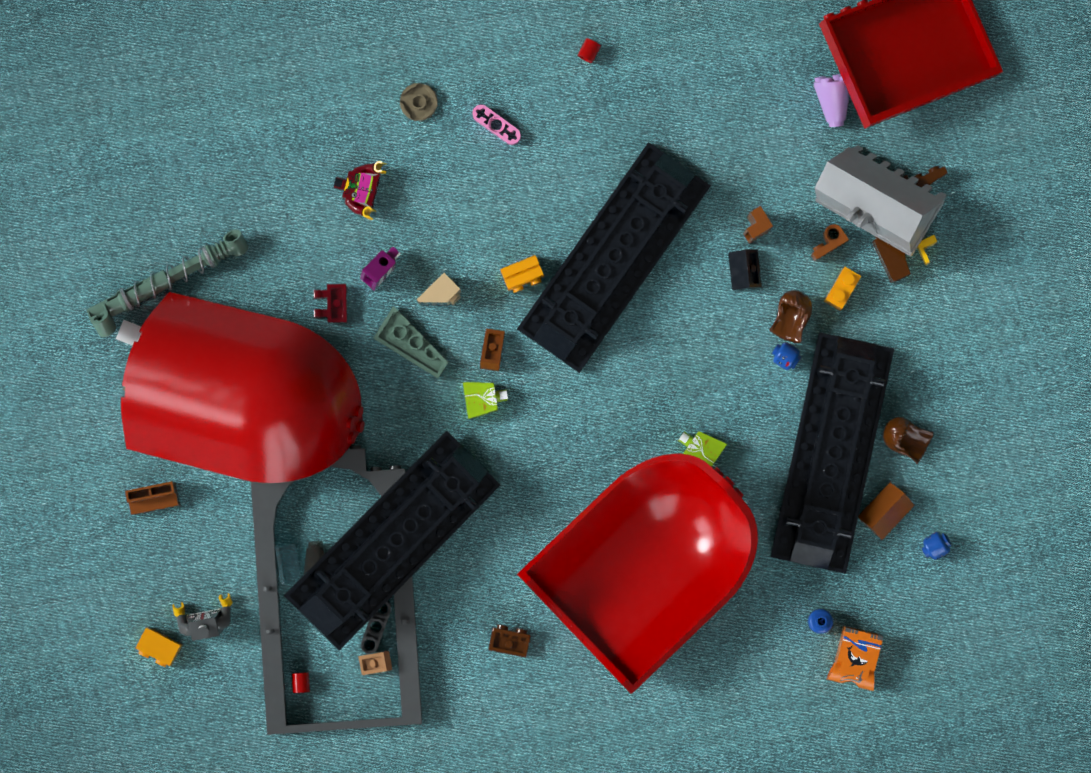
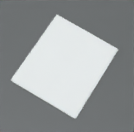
M123 320L116 339L133 345L134 341L138 342L141 336L139 332L141 326Z

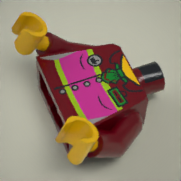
M377 161L376 163L364 164L355 167L353 171H349L347 179L335 178L334 188L344 190L342 197L345 200L346 206L354 214L373 220L369 215L371 212H376L373 209L381 177L379 173L386 174V171L381 170V167L387 165V163Z

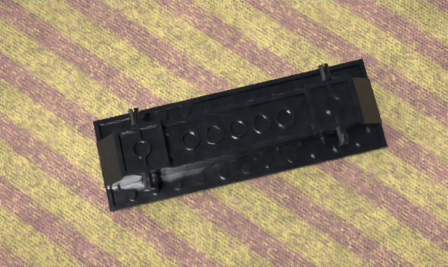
M648 142L517 330L580 373L711 185Z
M819 332L770 557L846 574L893 358V348Z
M445 431L283 596L339 651L495 492L500 484L448 431Z

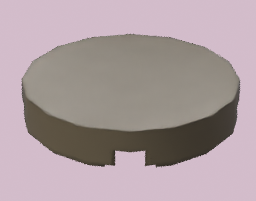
M414 83L406 87L401 94V110L407 118L413 121L427 120L437 109L438 99L435 91L426 84Z

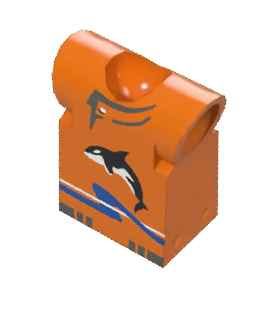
M843 625L835 662L826 680L838 683L852 681L858 688L874 691V671L883 636Z

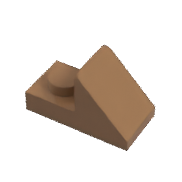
M389 651L358 656L362 675L393 670Z

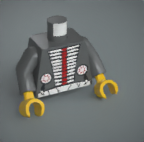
M228 593L226 599H223L222 594L219 595L222 608L186 616L184 615L185 608L183 602H181L180 608H175L173 604V613L176 616L180 633L190 636L192 641L219 636L231 622L230 606L233 601L230 594Z

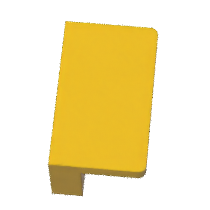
M935 235L922 240L917 247L925 266L930 261L924 249L937 243Z

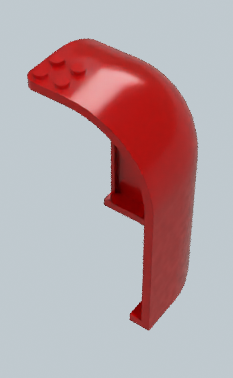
M169 292L145 320L139 330L141 336L138 342L134 341L126 363L122 386L125 387V397H121V416L126 449L251 482L281 483L303 479L330 467L344 455L351 444H354L359 433L364 430L365 423L362 416L363 407L360 389L348 363L324 338L304 326L287 320Z
M661 455L646 460L626 471L517 574L630 694L635 692L735 595L748 576L755 559L758 544L757 524L751 509L742 499L743 493L737 487L733 488L735 485L728 476L723 478L725 475L717 467L713 469L705 461L692 455Z

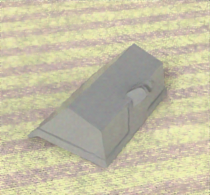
M859 145L854 148L848 147L829 160L815 186V201L847 221L852 222L857 227L912 256L943 206L947 195L942 192L937 195L929 193L933 187L928 184L923 187L915 185L919 179L914 176L906 180L902 177L905 171L897 169L892 172L888 169L891 163L883 161L880 164L876 163L877 155L873 153L867 156L862 155L863 147Z

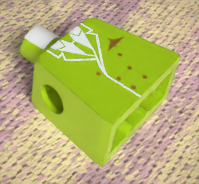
M463 382L468 420L498 411L497 402L508 401L507 389L495 391L494 383Z
M684 431L678 440L687 447L683 454L698 457L711 467L727 445L700 431L694 437Z

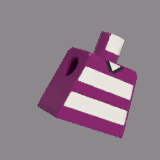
M391 247L387 253L381 250L362 270L360 279L375 291L396 266L395 260L400 256V252L394 247Z

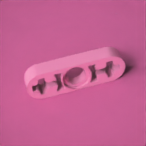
M477 105L473 109L474 120L505 143L516 145L520 141V131L485 105ZM477 110H485L484 114L488 118L490 117V114L493 115V117L489 119L488 124H485L487 119H485L484 117L481 116L480 118H477ZM492 121H501V129H492ZM506 125L508 126L506 130L509 133H513V131L516 132V140H508L509 136L505 132L503 136L500 135V133L504 131Z

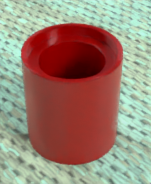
M586 38L577 56L589 63H593L601 45Z
M309 672L291 674L293 693L310 692Z

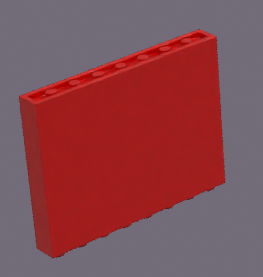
M863 0L857 3V6L854 8L847 6L840 10L841 13L835 15L832 12L823 16L824 20L819 23L864 129L994 78L1003 72L972 0H872L869 2L868 0Z

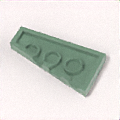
M393 306L373 339L439 379L448 361Z

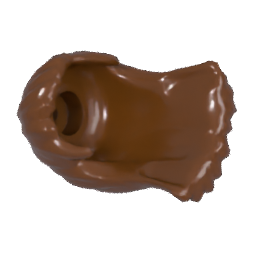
M798 290L786 292L779 301L777 318L769 331L785 341L801 343L803 330L812 314L810 298Z
M896 417L885 426L883 439L891 450L908 456L918 464L927 451L934 432L921 429L904 417Z

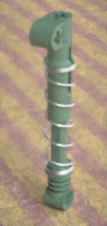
M237 229L229 231L224 236L223 242L220 240L219 244L215 243V246L213 244L205 245L199 248V255L191 259L183 256L182 263L176 267L167 264L166 272L164 270L158 273L152 272L150 277L140 282L135 281L133 286L125 290L122 288L115 295L86 309L90 322L99 336L108 337L115 332L114 316L124 311H132L134 309L133 306L139 307L141 302L151 297L155 299L157 294L166 289L172 290V283L180 279L188 282L187 275L197 270L203 274V267L209 265L214 268L221 262V258L225 260V256L227 258L230 257L229 254L240 256L246 253L249 246L241 231Z

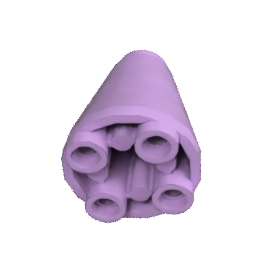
M841 74L832 75L833 78H826V76L815 77V82H813L826 122H829V127L844 126L850 95Z

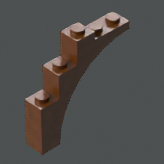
M938 165L929 169V173L924 176L921 173L915 175L914 177L919 179L915 185L923 187L926 184L931 185L948 173L946 167L940 168ZM907 175L903 176L906 180L909 179ZM875 236L876 239L872 244L890 283L909 276L911 273L906 262L905 253Z

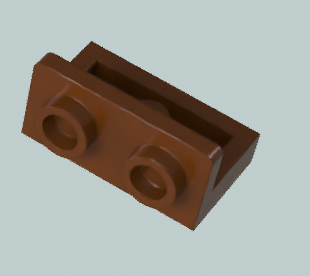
M497 624V628L493 627L488 650L526 658L531 636L527 634L528 630L516 628V632L508 630L509 626Z

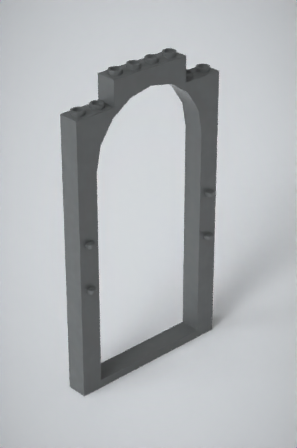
M361 445L350 446V449L330 466L332 468L352 470L368 479L381 496L406 472V469H401V465L390 466V470H382V467H371V471H367L366 449H361ZM297 480L281 483L251 482L267 735L422 724L412 576L394 594L402 717L288 725L275 524L278 505L289 486Z

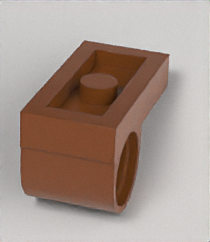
M836 224L829 225L823 233L826 245L824 246L821 243L814 247V252L811 256L816 261L848 242L849 239L842 228ZM829 230H835L838 233V237L831 239L828 235Z
M486 329L480 369L499 371L505 331Z

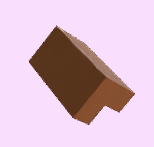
M761 206L751 211L747 216L751 226L745 230L743 235L750 244L772 229L773 225Z
M174 481L125 491L131 515L180 505Z
M890 482L861 512L858 518L877 537L883 540L915 505L905 493Z

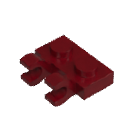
M327 284V290H313L314 299L327 298V309H314V318L328 317V323H347L346 284Z

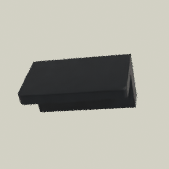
M758 249L729 252L732 290L761 288Z

